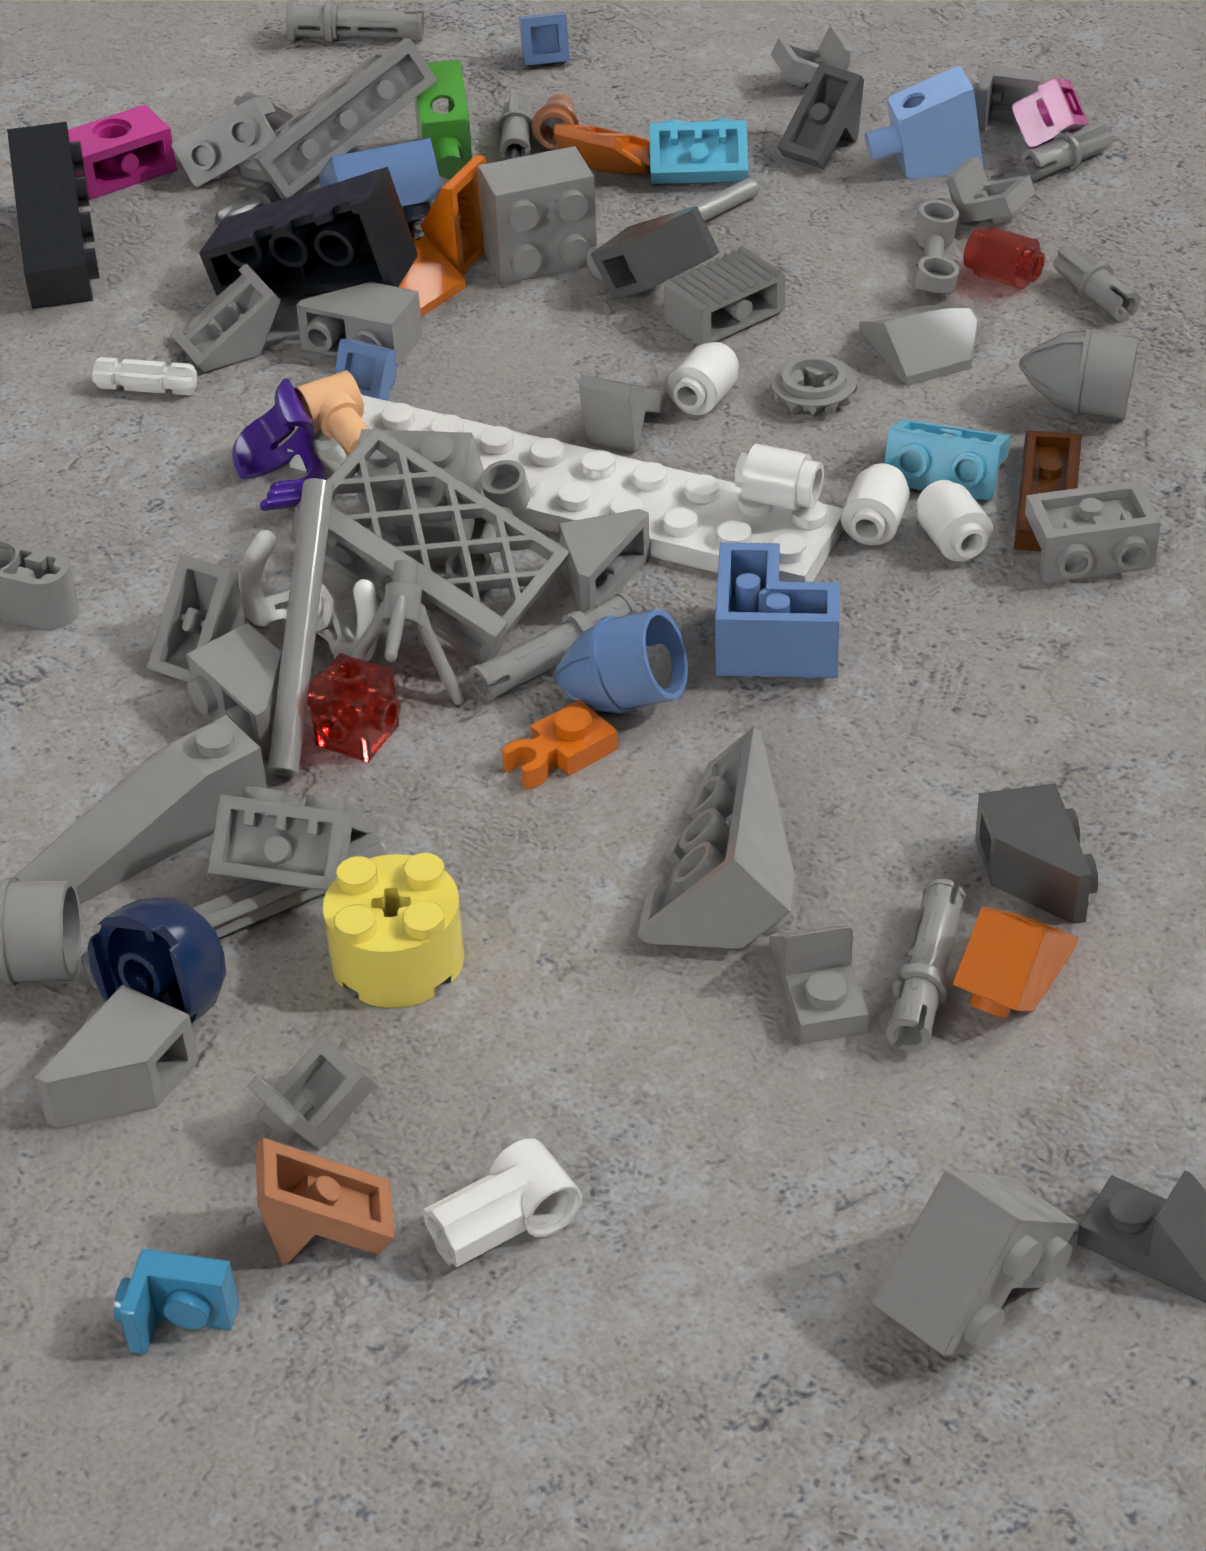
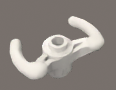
M261 530L256 535L246 551L241 567L240 594L243 613L256 626H269L273 621L282 618L286 619L288 606L281 608L279 603L289 600L290 589L270 596H265L262 589L264 567L269 555L277 544L275 534L269 530ZM329 565L323 569L316 633L328 641L335 664L340 669L372 622L379 605L375 586L371 581L362 579L355 582ZM378 637L354 673H360L367 668L375 652Z

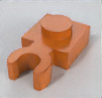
M579 699L530 725L531 739H518L508 743L502 749L503 769L506 772H510L522 766V786L526 790L533 789L542 785L548 779L549 771L557 767L570 776L618 750V733L615 728Z

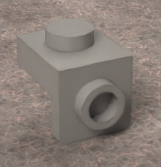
M829 27L818 50L778 38L770 55L782 71L781 76L786 81L799 87H805L807 83L810 84L820 62L847 70L852 47L838 29Z
M987 65L981 82L973 83L972 85L975 94L979 130H986L990 118L1017 121L1012 111V105L1039 91L1037 86L1043 84L1044 72Z
M978 156L967 158L946 180L951 200L959 211L962 224L991 219L994 224L1009 221L1021 213L1020 207L1036 193L1030 175L988 182Z
M321 1035L275 1088H272L258 1076H255L247 1087L265 1104L257 1115L274 1132L287 1142L298 1133L315 1147L321 1149L377 1084Z

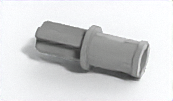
M519 92L510 94V101L504 103L503 115L498 122V134L502 139L500 153L503 152L501 154L503 160L531 154L530 140L534 136L532 132V104L529 97L521 98Z
M1100 122L1074 133L1062 131L1055 136L1053 141L1024 151L1021 160L1026 161L1031 158L1034 160L1021 164L1025 175H1030L1032 181H1037L1066 167L1073 170L1079 167L1082 160L1106 151L1108 146L1113 143V134L1109 132L1108 126L1105 123Z
M1063 246L1058 250V256L1053 261V266L1058 273L1078 288V294L1083 300L1088 302L1093 300L1119 322L1128 320L1127 314L1120 310V306L1132 316L1136 313L1141 302L1139 293L1117 279L1110 265L1103 262L1097 263L1076 246L1070 248Z

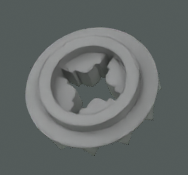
M804 355L789 359L774 369L770 378V391L774 393L775 403L782 406L788 405L791 413L804 410L809 411L812 417L816 411L835 414L838 406L851 405L852 396L857 392V377L853 369L840 360L823 355Z

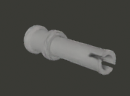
M288 0L286 6V35L288 41H296L297 37H322L326 42L332 43L334 40H338L339 36L423 40L424 11L339 8V4L334 3V1H326L325 5L298 4L296 0Z

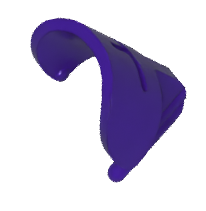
M288 378L283 379L276 388L275 405L267 413L249 424L239 434L232 449L234 466L241 479H251L271 473L291 462L295 455H300L306 469L305 477L271 484L270 490L266 495L267 499L260 502L259 506L262 511L296 507L301 501L303 482L306 479L318 478L327 480L325 469L312 446L315 428ZM294 426H298V429L295 431V433L284 444L278 447L279 443H281L283 440H285L289 435L293 433V431L295 430Z

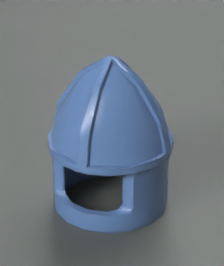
M653 609L621 617L607 616L576 638L563 655L561 662L557 665L555 680L568 697L575 701L582 700L587 706L597 712L629 713L638 707L676 700L683 694L688 675L686 648L676 623L664 610ZM663 644L670 652L672 666L671 682L665 689L658 685L651 672L647 659V646Z

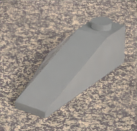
M227 715L178 739L141 762L16 875V880L71 879L75 884L79 905L208 837L215 830L220 794L242 797L244 786L267 788L261 748Z
M753 727L709 762L685 812L693 821L688 825L680 838L671 842L664 856L673 864L670 874L665 883L661 879L652 883L644 899L637 935L646 944L743 949L761 934L768 937L776 933L787 922L792 913L791 905L795 875L763 735Z

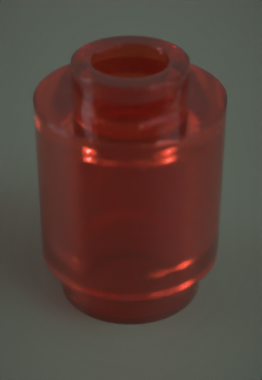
M990 226L986 229L977 228L971 233L964 249L963 261L965 267L972 269L977 277L1022 290L1030 282H1035L1039 278L1044 267L1045 256L1041 252L1040 243L1037 239Z

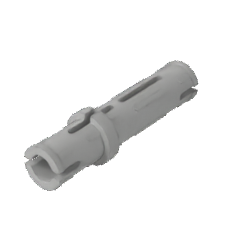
M619 592L614 597L583 613L573 610L565 614L561 624L481 664L472 666L469 670L470 679L482 678L481 681L473 684L474 689L485 702L495 700L497 696L556 667L561 662L565 652L582 632L594 626L603 617H621L637 610L635 603L628 594Z
M934 879L924 887L920 911L907 960L902 970L897 971L893 981L892 991L896 1001L891 1019L887 1024L886 1036L888 1041L894 1044L898 1040L901 1026H903L904 1030L898 1049L903 1051L917 1052L927 1048L931 1041L936 1010L939 1008L940 1003L944 1004L947 999L949 982L946 978V970L960 914L966 900V894L963 888L959 886L955 889L952 903H950L949 899L954 882L948 879Z

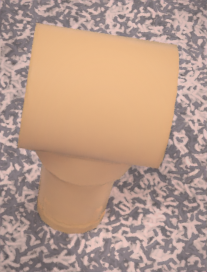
M343 370L294 387L315 428V433L322 431L328 438L335 439L346 455L349 456L358 445L361 429H369L362 420L364 414L363 399L352 374L348 370Z

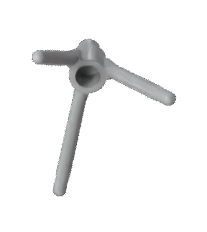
M409 560L394 561L392 582L385 585L384 601L380 603L372 622L320 699V704L323 707L328 708L332 705L385 625H389L384 655L387 661L393 662L397 658L403 627L417 628L454 704L461 705L465 702V697L430 625L425 605L421 604L422 587L416 585L418 563Z

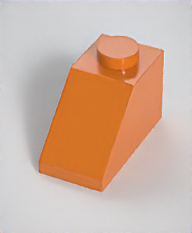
M981 907L952 985L973 993L969 1005L1001 1018L1008 1019L1012 1009L1034 1012L1071 956L1079 937L1018 913Z

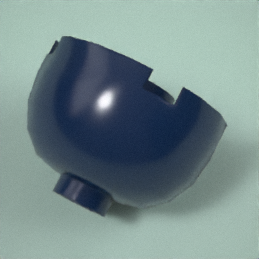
M172 898L140 899L122 906L97 924L101 925L100 931L90 937L87 949L90 971L105 1001L124 985L189 1014L191 1025L216 1003L226 975L223 947L213 926L188 904Z

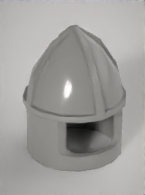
M1089 327L1086 330L1064 332L1030 350L1020 358L1019 368L1031 385L1053 405L1072 412L1074 416H1078V413L1125 420L1139 337L1094 332Z
M5 878L0 880V982H4L8 986H15L19 982L72 981L77 975L81 954V913L75 884L71 879L16 881L14 878ZM62 919H63V930H64L63 934H62Z

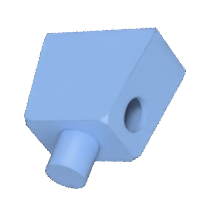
M961 66L953 67L891 95L887 100L890 125L865 132L866 147L871 161L896 155L906 178L912 180L950 175L967 158L976 156L979 157L983 166L974 89Z

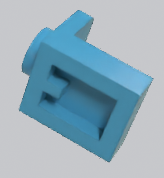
M142 1249L132 1277H124L121 1280L114 1302V1318L117 1323H122L129 1351L144 1355L147 1353L159 1320L170 1321L186 1329H200L206 1326L231 1330L240 1305L230 1261Z

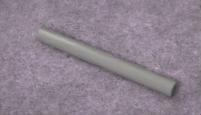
M318 478L306 479L303 482L267 768L269 774L285 778L296 777L299 774L334 488L331 482Z

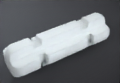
M100 357L94 362L92 379L100 389L117 390L120 386H124V391L163 394L167 393L168 389H171L172 394L191 395L195 392L197 386V370L194 369L193 365L187 363L173 362L170 367H166V362L124 359L122 363H118L117 358Z

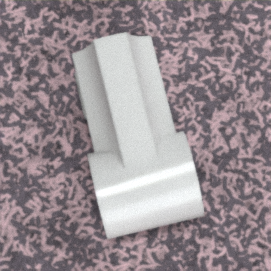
M523 1139L513 1143L497 1156L489 1169V1175L424 1208L423 1212L425 1225L432 1236L437 1251L449 1266L454 1264L456 1267H459L526 1230L535 1237H546L558 1232L577 1215L582 1205L583 1196L580 1189L542 1142L536 1139Z

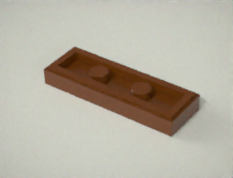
M1026 431L1015 529V550L1041 552L1039 543L1025 515L1026 495L1078 488L1082 435Z

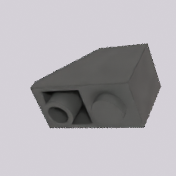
M694 206L628 226L591 253V256L612 298L618 299L647 291L665 282L667 279H671L675 275H679L713 258L720 252L698 207Z
M1056 783L979 793L975 841L991 886L1072 924L1086 922L1089 894H1094L1098 891L1097 866L1092 854H1083L1077 814L1073 808H1065Z

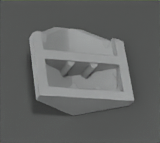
M247 264L238 269L241 272V276L221 292L183 330L177 326L171 333V336L203 372L260 356L281 300Z
M963 304L921 305L859 322V331L906 386L971 368L977 319L971 308Z

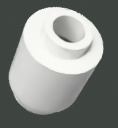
M719 342L705 343L697 346L669 376L667 383L668 393L674 404L688 414L699 416L709 413L737 381L739 362L736 354L727 345Z
M755 443L749 453L743 452L739 456L735 468L734 483L735 486L741 487L744 500L799 511L802 506L815 507L823 485L824 465L822 462L812 461L811 455L807 453Z
M884 463L874 464L858 474L841 514L842 526L852 539L865 545H881L887 543L895 536L909 500V488L904 474L898 468Z
M939 480L928 485L921 492L917 501L919 523L947 559L957 562L966 561L979 555L988 546L993 536L992 521L963 485L949 480Z

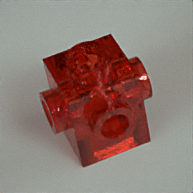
M339 653L323 673L317 674L309 685L307 705L311 711L316 746L369 763L400 725L401 705L400 700L396 697L393 669Z

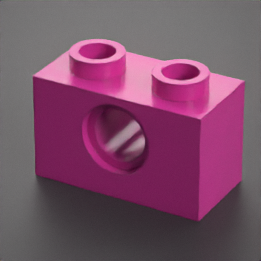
M146 104L68 130L71 142H81L85 171L77 172V176H85L90 200L177 171L175 154L171 146L173 144L171 129Z

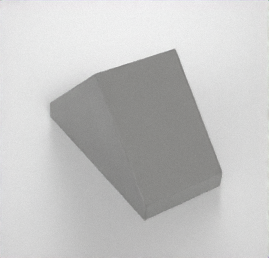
M636 509L559 523L560 546L570 551L568 559L561 570L577 611L582 613L614 597L650 559L649 512Z
M180 554L146 669L188 682L191 680L187 654L245 624L237 571Z

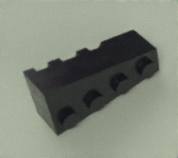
M67 122L7 129L23 269L32 309L93 301L91 280L100 279L95 248L87 249V243L95 242L91 214L90 212H83L82 208L90 206L85 176H77V172L85 171L81 142L70 141Z
M387 166L226 217L203 246L199 255L215 294L218 296L241 276V272L238 269L244 264H247L274 294L329 293L368 282L399 287L416 260L418 252Z

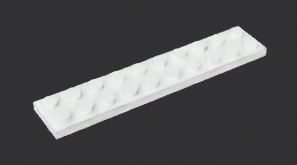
M361 394L364 405L362 420L369 429H373L376 426L381 430L471 432L484 470L489 465L501 460H512L521 464L528 480L530 499L526 509L517 518L533 528L559 534V523L641 509L649 512L650 557L718 573L720 542L780 543V581L813 582L844 530L841 523L843 508L823 504L817 501L814 508L802 506L799 511L747 501L742 497L741 487L735 486L733 482L716 479L710 475H699L665 467L655 462H644L611 454L604 450H593L560 442L554 438L538 437L513 431L502 426L487 425L462 419L456 415H445L411 407L405 403H394ZM322 431L315 433L312 446L325 469L326 476L331 477L348 456L335 439L328 438ZM295 455L291 462H289L290 468L306 471L300 455Z

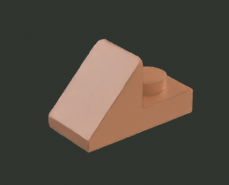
M264 1137L255 1146L257 1205L282 1264H288L314 1235L377 1255L395 1239L390 1180Z

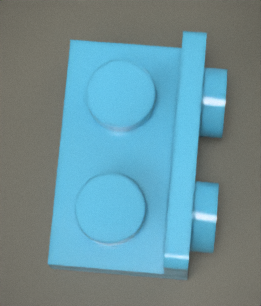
M718 118L702 122L667 120L663 123H649L651 184L738 182L748 178L747 120L733 121L727 118Z
M900 419L889 428L884 464L898 468L904 474L908 488L924 490L928 485L936 481L949 480L963 485L974 499L989 501L995 495L999 466L1008 457L1011 435Z

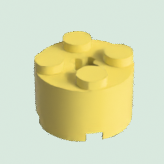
M418 853L413 856L390 854L372 858L355 856L341 862L336 870V878L328 887L323 900L324 923L331 969L335 981L342 988L344 983L358 993V1000L371 1006L382 1008H402L421 1004L435 996V987L443 983L448 977H451L452 983L461 972L465 954L459 894L454 880L445 871L443 861L432 853Z

